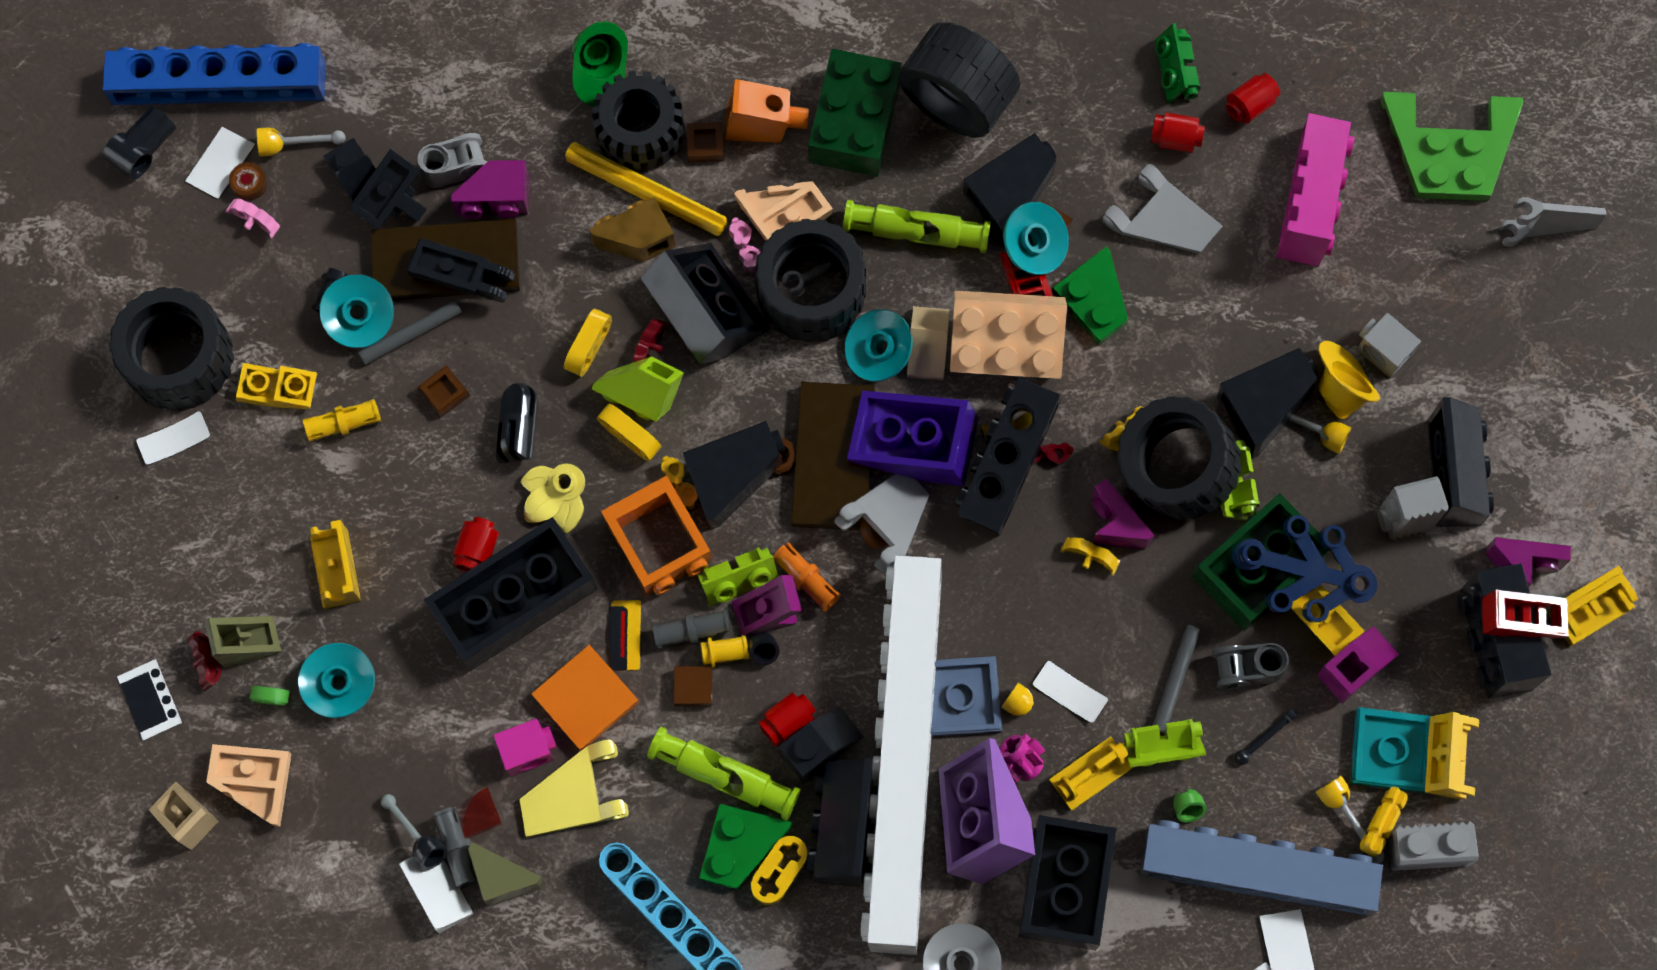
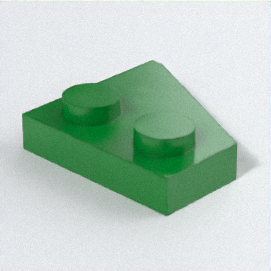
M1107 246L1053 287L1052 293L1055 297H1065L1067 310L1098 345L1105 342L1128 322L1111 252Z
M719 804L699 878L700 881L738 890L750 877L752 871L765 860L774 845L790 831L792 822Z

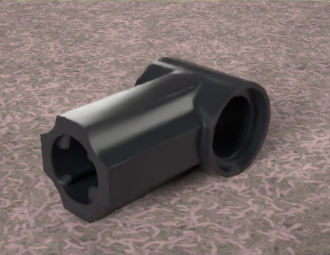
M151 106L126 133H118L109 140L104 148L103 157L131 179H137L148 170L152 163V154L174 132L176 126L162 111Z

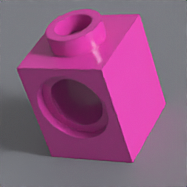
M537 718L494 734L502 761L510 777L554 761L550 750L557 748L552 732L549 726L542 728Z

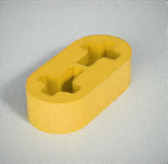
M595 308L589 313L564 362L565 370L580 377L585 375L609 332L612 323L611 315Z
M610 403L596 418L608 432L648 462L662 448L661 444L648 431Z
M795 836L781 838L753 876L751 891L759 903L763 905L779 903L804 868L808 860V851L805 843L800 838ZM793 845L797 846V855L800 857V860L798 862L791 860L784 870L780 868L779 865L784 859L781 849L783 847L790 849ZM775 872L780 874L775 882V887L779 891L776 894L769 892L766 897L762 896V887L758 884L761 879L769 881Z

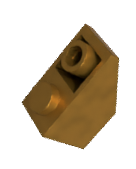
M655 197L648 201H636L627 208V211L614 217L612 215L602 217L596 221L593 227L589 228L595 248L641 262L648 261L662 254L664 250L676 247L674 233Z

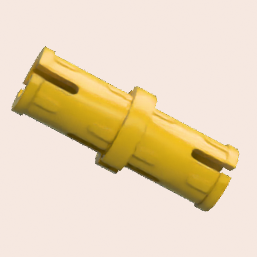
M375 399L342 408V405L334 407L335 411L303 419L309 442L339 433L347 435L350 434L349 430L381 422Z

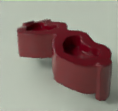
M657 318L649 322L636 346L633 363L648 358L651 350L658 353L662 352L663 346L656 344V342L661 337L665 328L670 325L669 323Z
M1066 442L1060 445L1053 443L1040 447L1033 465L1037 464L1042 457H1045L1051 464L1059 466L1069 459L1074 448Z
M196 631L187 638V644L192 648V655L197 659L192 663V668L197 669L199 685L203 687L202 691L205 692L219 681L222 669L218 662L210 656L212 651L208 636L200 631Z

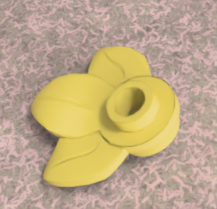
M568 463L560 464L554 469L546 466H537L530 469L520 481L523 487L531 492L524 505L526 522L540 523L553 517L562 532L565 534L569 533L577 526L584 512V505L580 497L585 488L583 472L577 466ZM568 475L571 479V484L568 488L563 489L560 485V480L563 476Z

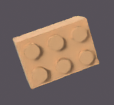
M955 291L950 372L1061 379L1067 314L1065 297Z

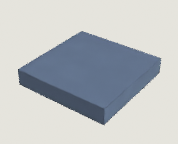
M996 656L936 660L934 663L936 672L931 737L1002 732Z

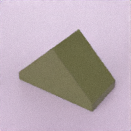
M273 616L220 617L205 620L212 656L224 668L281 652Z
M471 842L468 848L483 900L488 906L542 889L545 881L541 876Z

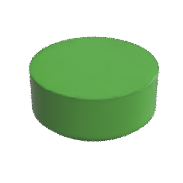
M251 686L249 700L260 704L286 706L290 691L280 688Z

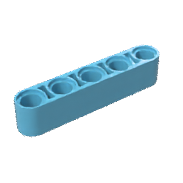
M616 842L604 847L600 853L599 863L606 877L695 970H718L723 965H731L736 970H743L739 961L628 846ZM619 853L626 855L629 861L624 870L613 872L608 869V862L613 855ZM644 881L652 882L655 885V893L648 900H640L635 897L634 893L637 885ZM669 909H677L682 913V921L675 928H666L661 923L662 915ZM695 937H704L710 943L709 950L703 956L696 957L688 952L689 943Z

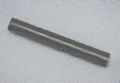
M456 300L358 353L364 364L367 365L461 314L462 311Z
M1186 625L1152 724L1159 726L1160 736H1165L1166 734L1165 723L1170 722L1201 631L1199 628L1191 625Z

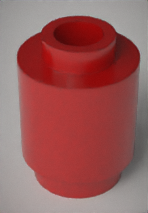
M1269 74L1254 75L1227 95V112L1233 120L1249 124L1276 104V99L1281 94L1280 88Z
M1165 112L1164 115L1155 114L1150 143L1159 144V148L1193 153L1194 146H1202L1205 126L1199 125L1198 117Z
M473 517L472 521H464L452 554L455 558L453 563L455 568L467 572L492 556L500 534L494 529L495 524L481 517Z
M791 692L763 713L764 718L758 722V725L769 741L777 747L809 722L813 721L812 714L816 712V709L803 693L797 697Z

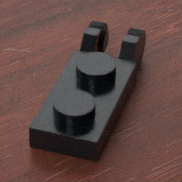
M419 238L406 270L409 276L474 296L479 294L486 299L499 303L505 302L507 293L499 287L482 283L485 274L504 282H513L515 276L514 271L489 262L488 258Z

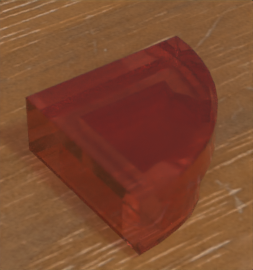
M488 787L474 795L466 809L463 818L465 838H471L503 824Z

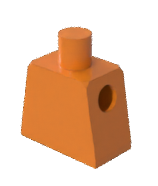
M735 79L726 105L724 140L782 142L787 128L807 129L809 108L790 106L791 93L788 89Z

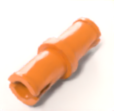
M786 543V545L781 546L773 555L774 562L788 575L793 576L795 587L798 590L803 589L821 607L823 612H826L838 602L841 594L819 574L820 569L815 564L810 565L792 547L791 543Z

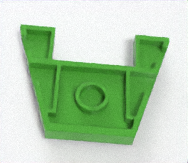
M1383 92L1381 105L1388 114L1390 120L1389 127L1393 137L1397 139L1402 152L1401 159L1415 197L1488 201L1492 195L1519 117L1523 98L1491 96L1488 101V131L1417 128L1416 93Z

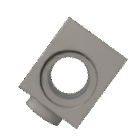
M1386 313L1379 322L1373 318L1359 334L1363 340L1357 351L1391 378L1414 354L1421 340L1389 313Z

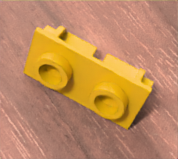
M1110 736L1054 775L1049 781L1069 809L1073 811L1134 767L1130 768L1126 757L1129 754L1123 744L1120 742L1117 744Z

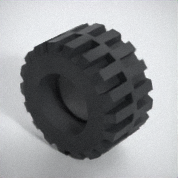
M629 71V77L622 78L621 74L613 77L614 84L611 85L606 82L602 86L603 94L597 93L594 99L596 107H592L594 130L599 147L602 152L606 151L608 159L613 161L618 159V163L625 167H628L629 164L633 165L634 171H642V166L648 165L649 170L657 168L656 162L661 161L663 164L670 160L669 152L676 154L680 149L679 142H683V128H685L680 97L676 96L675 88L671 84L666 86L663 77L658 75L655 79H652L651 72L643 71L642 76H637L636 71ZM636 110H646L658 117L657 122L651 128L642 132L627 131L619 126L624 116Z

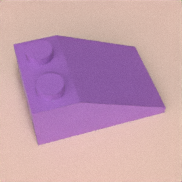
M986 739L938 769L948 874L984 884L1035 855L1031 817L994 739Z

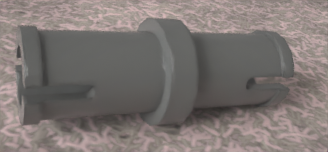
M727 609L694 617V614L685 615L686 619L653 625L655 643L658 649L688 641L691 644H697L699 639L732 633Z
M449 807L435 812L432 816L436 822L442 844L447 848L446 857L454 878L455 888H464L477 883L478 880L468 850L471 842L469 838L464 836L457 808Z

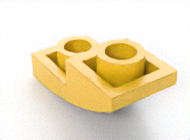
M243 363L236 401L279 408L310 409L317 372L281 365L280 369Z

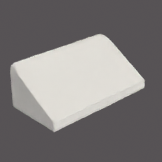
M414 857L399 863L434 929L439 934L474 914L460 888H455L453 875L444 860L430 870H423Z

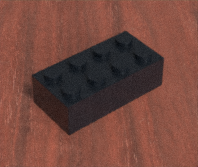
M552 517L424 599V602L468 670L472 671L596 591L597 586L594 578Z

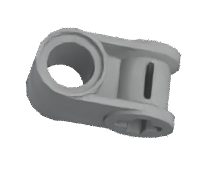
M467 133L454 139L423 147L419 151L417 161L424 183L429 187L442 188L446 185L468 180L488 162L484 160L480 147L482 145L481 136L477 133ZM434 162H439L443 164V166L437 170H431L427 168L430 164Z

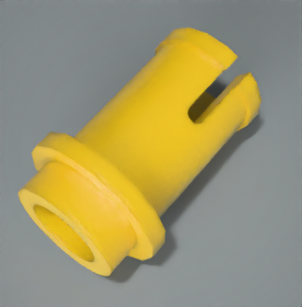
M745 635L712 641V638L709 637L707 642L700 643L703 665L711 664L712 668L716 667L715 663L749 659Z

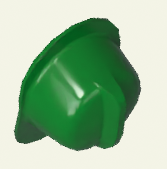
M608 21L595 22L585 28L574 39L571 47L573 89L580 100L591 106H595L594 99L597 93L603 94L602 86L606 82L611 85L614 84L613 77L621 74L622 78H625L628 39L625 32L617 24Z

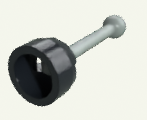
M391 794L384 795L380 801L381 806L393 813L415 841L413 857L423 870H430L438 866L445 859L447 848L435 836L425 835L421 837L395 805V797Z

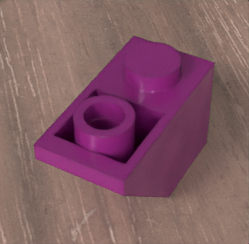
M496 160L485 163L451 195V202L456 215H461L467 219H478L483 215H498L501 218L510 219L518 217L519 214H528L529 173L525 160Z
M1373 626L1325 664L1317 676L1343 704L1399 656V653Z

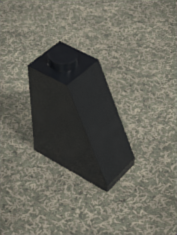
M1036 133L964 178L963 194L984 221H991L990 229L1004 248V227L1009 215L1020 205L1037 202L1054 174L1056 164L1055 151L1047 141L1042 142Z
M1300 348L1220 383L1217 399L1240 440H1244L1246 446L1250 447L1251 459L1261 454L1286 425L1291 416L1298 411L1314 391L1318 370L1310 357L1305 358Z
M767 421L683 452L706 519L712 529L720 527L783 464L779 453L786 450L778 429L771 432Z

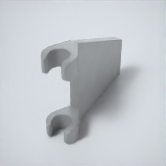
M1152 164L1144 167L1138 177V181L1145 188L1156 194L1138 215L1130 221L1119 207L1112 205L1102 218V222L1108 228L1119 234L1200 254L1223 227L1169 183Z
M1522 197L1514 203L1513 207L1514 209L1523 207L1528 211L1529 215H1520L1516 220H1506L1500 225L1499 229L1500 231L1508 229L1514 233V237H1506L1502 241L1503 246L1513 247L1525 237L1597 229L1607 214L1605 208L1542 203L1532 198Z
M895 474L857 501L845 505L834 522L841 530L845 531L863 517L890 546L880 555L881 559L874 564L885 575L887 567H894L895 556H906L930 494L916 479Z

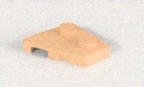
M813 181L795 183L789 187L783 185L768 186L767 190L748 193L743 189L734 193L735 200L765 241L771 237L774 231L783 228L785 224L790 222H798L801 219L825 220L833 215V208Z
M212 744L206 782L274 827H280L292 754L289 751Z

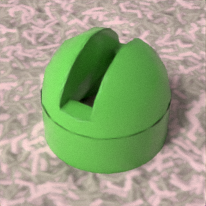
M1188 788L1187 792L1182 794L1178 792L1174 797V811L1179 821L1185 823L1194 822L1205 815L1207 811L1203 797L1196 790Z

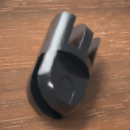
M523 383L510 385L502 395L496 444V460L499 463L518 462L533 458L538 401L536 392L530 386Z

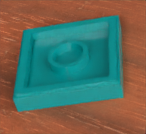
M1357 707L1354 720L1350 785L1382 789L1398 787L1401 791L1427 794L1425 792L1429 720L1431 716Z

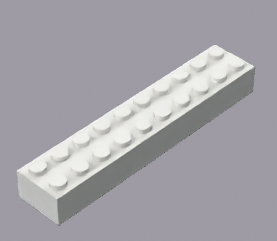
M895 556L894 567H887L886 572L887 599L892 600V605L884 604V636H889V642H882L880 665H882L881 673H887L886 680L879 679L878 684L879 710L884 711V718L876 717L875 741L876 748H881V756H873L872 767L873 786H879L878 795L871 794L869 818H871V824L876 825L875 834L868 833L866 852L868 863H873V873H865L864 897L865 902H870V913L862 912L861 920L862 941L868 942L870 952L917 955L931 724L936 672L934 663L937 657L942 581L941 558Z

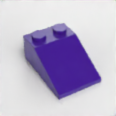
M862 390L847 460L852 463L929 483L964 486L979 417L968 400Z

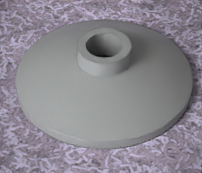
M966 923L952 924L939 930L929 940L923 955V970H956L954 961L957 958H965L968 961V970H1001L1002 967L1001 954L994 939L983 929Z

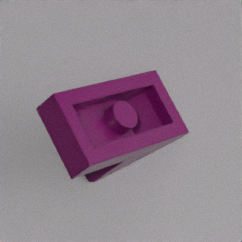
M1107 478L1095 486L1091 497L1094 500L1092 505L1101 518L1104 520L1109 518L1111 522L1095 534L1092 543L1143 550L1149 547L1154 534Z
M1495 537L1486 547V555L1497 568L1522 563L1529 588L1531 585L1532 567H1535V571L1540 573L1558 572V570H1561L1571 561V546Z
M781 575L732 601L740 635H745L746 637L759 632L791 626L797 623L796 614L802 611L792 575Z

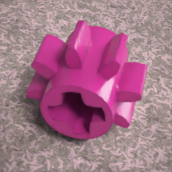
M1026 733L1022 737L1016 734L1009 736L1001 743L999 747L1000 752L1015 783L1020 779L1022 781H1030L1039 775L1044 765L1040 755L1045 752V749L1036 738L1031 739Z

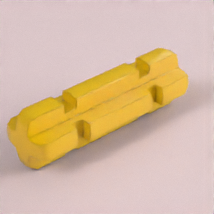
M1391 787L1385 792L1381 800L1382 806H1378L1367 828L1368 834H1364L1360 842L1361 851L1371 857H1376L1382 853L1386 845L1385 839L1390 837L1401 814L1400 809L1404 808L1408 800L1407 794L1398 787Z

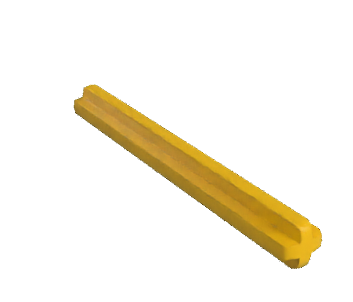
M576 142L571 143L566 151L565 157L567 162L643 200L648 201L655 197L661 209L716 236H720L726 227L727 218Z

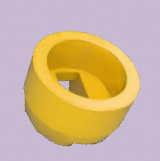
M1018 682L1001 708L1012 715H1025L1032 709L1033 696L1026 687Z

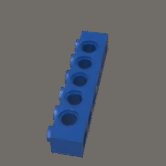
M300 43L294 47L263 44L256 48L227 45L224 48L212 49L204 46H191L188 49H171L159 46L153 48V50H136L130 47H122L117 51H105L103 92L112 105L325 101L326 60L319 46L308 43ZM257 68L254 74L244 75L249 69ZM285 68H293V70L288 74H280V72ZM222 69L218 75L209 76L212 71ZM186 70L183 75L174 77L178 71ZM150 71L147 76L138 78L142 72Z

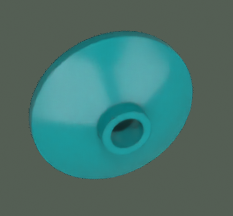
M1041 202L1025 203L1013 210L1006 221L1003 234L1005 249L1011 261L1020 270L1032 275H1043L1054 271L1064 261L1069 247V235L1063 218L1054 208ZM1028 235L1032 237V246L1028 241Z
M348 275L336 280L327 288L320 303V319L325 331L339 344L351 348L368 347L380 341L389 331L394 318L393 301L387 289L377 280L365 275ZM354 306H361L364 309L365 313L362 318L354 319L351 317L350 311Z
M875 309L866 312L853 323L846 337L845 357L849 367L860 378L872 382H881L896 376L905 367L912 352L913 338L911 329L903 317L891 310ZM887 342V348L885 352L881 354V347L884 343Z
M346 643L324 645L312 652L304 661L298 678L299 692L305 704L320 716L327 718L350 716L362 709L373 693L375 687L373 665L369 658L355 646ZM337 678H345L346 684L342 689L337 690L333 688V683Z

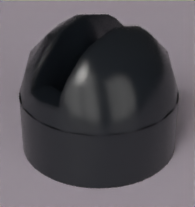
M756 633L748 642V653L751 660L757 665L766 666L772 664L779 656L780 650L777 641L769 633Z

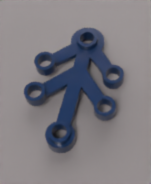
M1301 515L1287 518L1283 524V531L1287 537L1293 539L1305 561L1267 551L1264 545L1256 539L1243 540L1235 545L1232 551V558L1235 565L1241 570L1250 571L1264 566L1302 577L1286 588L1274 590L1268 594L1266 603L1268 608L1274 613L1288 611L1292 607L1293 601L1323 583L1337 586L1338 588L1322 599L1309 600L1304 604L1302 609L1304 618L1308 622L1317 623L1324 621L1329 611L1347 600L1353 603L1367 602L1375 595L1377 590L1375 574L1366 566L1356 565L1344 545L1345 532L1337 525L1324 527L1319 533V541L1324 548L1330 549L1341 571L1327 567L1308 534L1309 522ZM1294 520L1298 521L1301 525V532L1299 534L1294 533L1291 529V524ZM1330 530L1336 533L1337 541L1335 544L1330 543L1327 539V533ZM1249 547L1254 548L1257 552L1255 561H1251L1247 557ZM1357 577L1362 578L1364 581L1362 591L1355 587V579ZM1277 594L1284 597L1285 604L1282 608L1277 607L1274 599ZM1313 604L1318 605L1321 610L1318 618L1313 617L1310 610Z

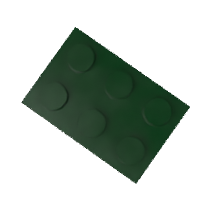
M831 49L808 144L809 163L879 177L899 92V71L902 68V62Z
M1281 493L1277 494L1201 562L1192 576L1244 632L1269 610L1266 599L1270 592L1284 589L1302 578L1301 576L1264 566L1250 571L1241 570L1235 565L1232 558V551L1237 543L1247 539H1256L1264 545L1267 551L1305 561L1293 539L1287 537L1283 531V524L1287 518L1301 514ZM1294 520L1291 524V529L1296 534L1301 532V525L1298 521ZM1309 523L1308 534L1323 560H1325L1330 553V549L1324 548L1320 544L1319 532ZM1249 547L1247 557L1251 561L1256 560L1257 552L1254 548ZM1277 594L1275 596V604L1283 598L1282 595Z

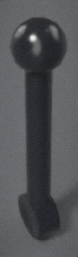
M1293 708L1247 749L1237 751L1235 761L1240 765L1247 764L1250 755L1298 715V712Z

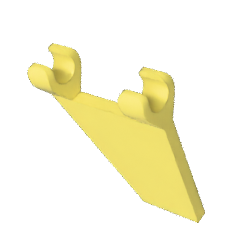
M603 740L586 746L519 799L527 838L628 817V806L623 800H613L599 805L592 762L610 760L618 756L617 745L612 740Z

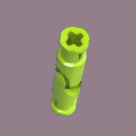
M849 199L846 203L843 230L845 232H849L850 229L872 232L875 237L899 240L908 239L912 242L956 249L957 246L978 248L981 253H986L991 221L987 220L984 223L963 221L961 216L917 210L908 211L903 208L878 204L876 207L854 204V201ZM927 222H930L939 231L932 234H924V227Z
M662 726L656 732L647 753V758L651 760L655 758L661 759L676 766V771L700 782L708 783L714 788L755 807L762 805L781 814V818L786 821L789 819L801 792V789L797 787L793 789L772 781L770 775L730 757L722 756L718 752L693 740L686 742L672 736ZM736 773L743 784H733L730 780Z

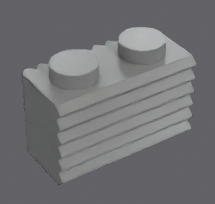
M1438 476L1396 486L1392 489L1385 502L1380 506L1381 510H1378L1380 527L1383 532H1388L1390 539L1395 541L1397 537L1402 539L1404 535L1409 537L1411 534L1417 535L1418 532L1423 534L1426 530L1431 532L1443 517L1449 506Z
M1471 821L1466 824L1464 822L1459 824L1454 822L1451 825L1448 823L1444 825L1438 823L1435 826L1430 824L1427 827L1424 824L1420 827L1416 824L1413 827L1407 825L1402 828L1398 826L1392 831L1390 837L1387 838L1392 871L1469 866L1479 858L1475 825Z

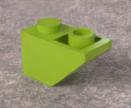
M651 356L606 372L594 382L592 390L602 394L603 398L609 402L620 403L643 419L657 422L671 409L684 372Z

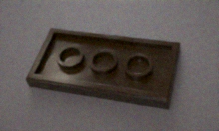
M516 219L371 230L372 277L387 289L392 301L471 295L408 275L406 270L419 238L488 258L489 262L511 269L515 273L513 282H504L485 274L482 283L499 287L505 292L520 291Z
M801 382L792 527L841 530L834 522L836 517L840 515V510L845 505L857 501L869 492L870 467L849 462L847 456L862 390L875 392V386ZM863 517L847 530L860 531Z

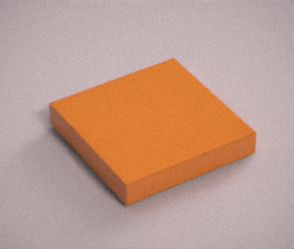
M590 644L531 693L533 698L580 751L586 746L591 745L639 704V700Z

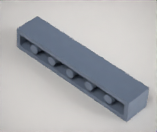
M1156 820V825L1149 824L1145 830L1139 876L1371 916L1378 912L1383 865L1372 863L1373 858L1370 856L1349 854V859L1333 856V850L1322 847H1311L1310 852L1296 850L1294 843L1281 840H1273L1271 845L1256 843L1257 838L1248 834L1235 833L1233 838L1217 836L1218 830L1208 827H1195L1194 831L1179 829V823L1168 820Z

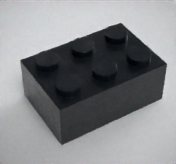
M1522 563L1477 571L1460 589L1461 594H1458L1457 597L1460 613L1462 616L1467 617L1470 628L1467 631L1468 645L1472 653L1476 652L1479 667L1476 669L1478 684L1481 689L1486 690L1488 699L1533 691L1552 675L1542 637L1499 636L1483 633L1482 598L1494 590L1530 594ZM1515 607V622H1519L1518 607ZM1531 607L1532 624H1535L1534 607Z
M1044 815L1038 816L1033 838L1035 855L1030 858L1018 937L1097 950L1101 942L1117 828Z

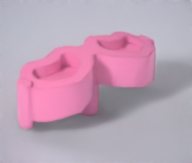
M234 199L225 211L228 214L232 213L246 219L247 221L243 227L247 230H250L256 222L269 234L271 239L280 228V225L268 213L242 199Z
M733 218L729 228V235L733 238V246L739 250V260L743 263V270L754 273L756 271L757 256L760 254V251L749 245L752 229L744 221Z

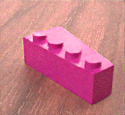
M1308 113L1302 128L1276 258L1319 267L1324 255H1331L1335 235L1332 234L1334 223L1338 221L1342 202L1338 201L1339 192L1344 189L1348 175V169L1344 168L1345 157L1350 158L1355 139L1354 136H1349L1351 122Z

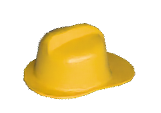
M1323 341L1319 344L1318 352L1325 365V369L1318 385V391L1324 398L1327 406L1338 418H1347L1351 413L1359 411L1368 401H1380L1379 393L1371 385L1363 368L1347 350L1331 341Z

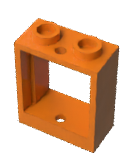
M667 475L601 511L606 526L646 596L654 592L656 595H661L675 586L674 581L687 574L689 577L700 574L704 571L703 569L708 568L709 565L707 563L712 561L708 545ZM670 502L696 549L647 574L621 528Z

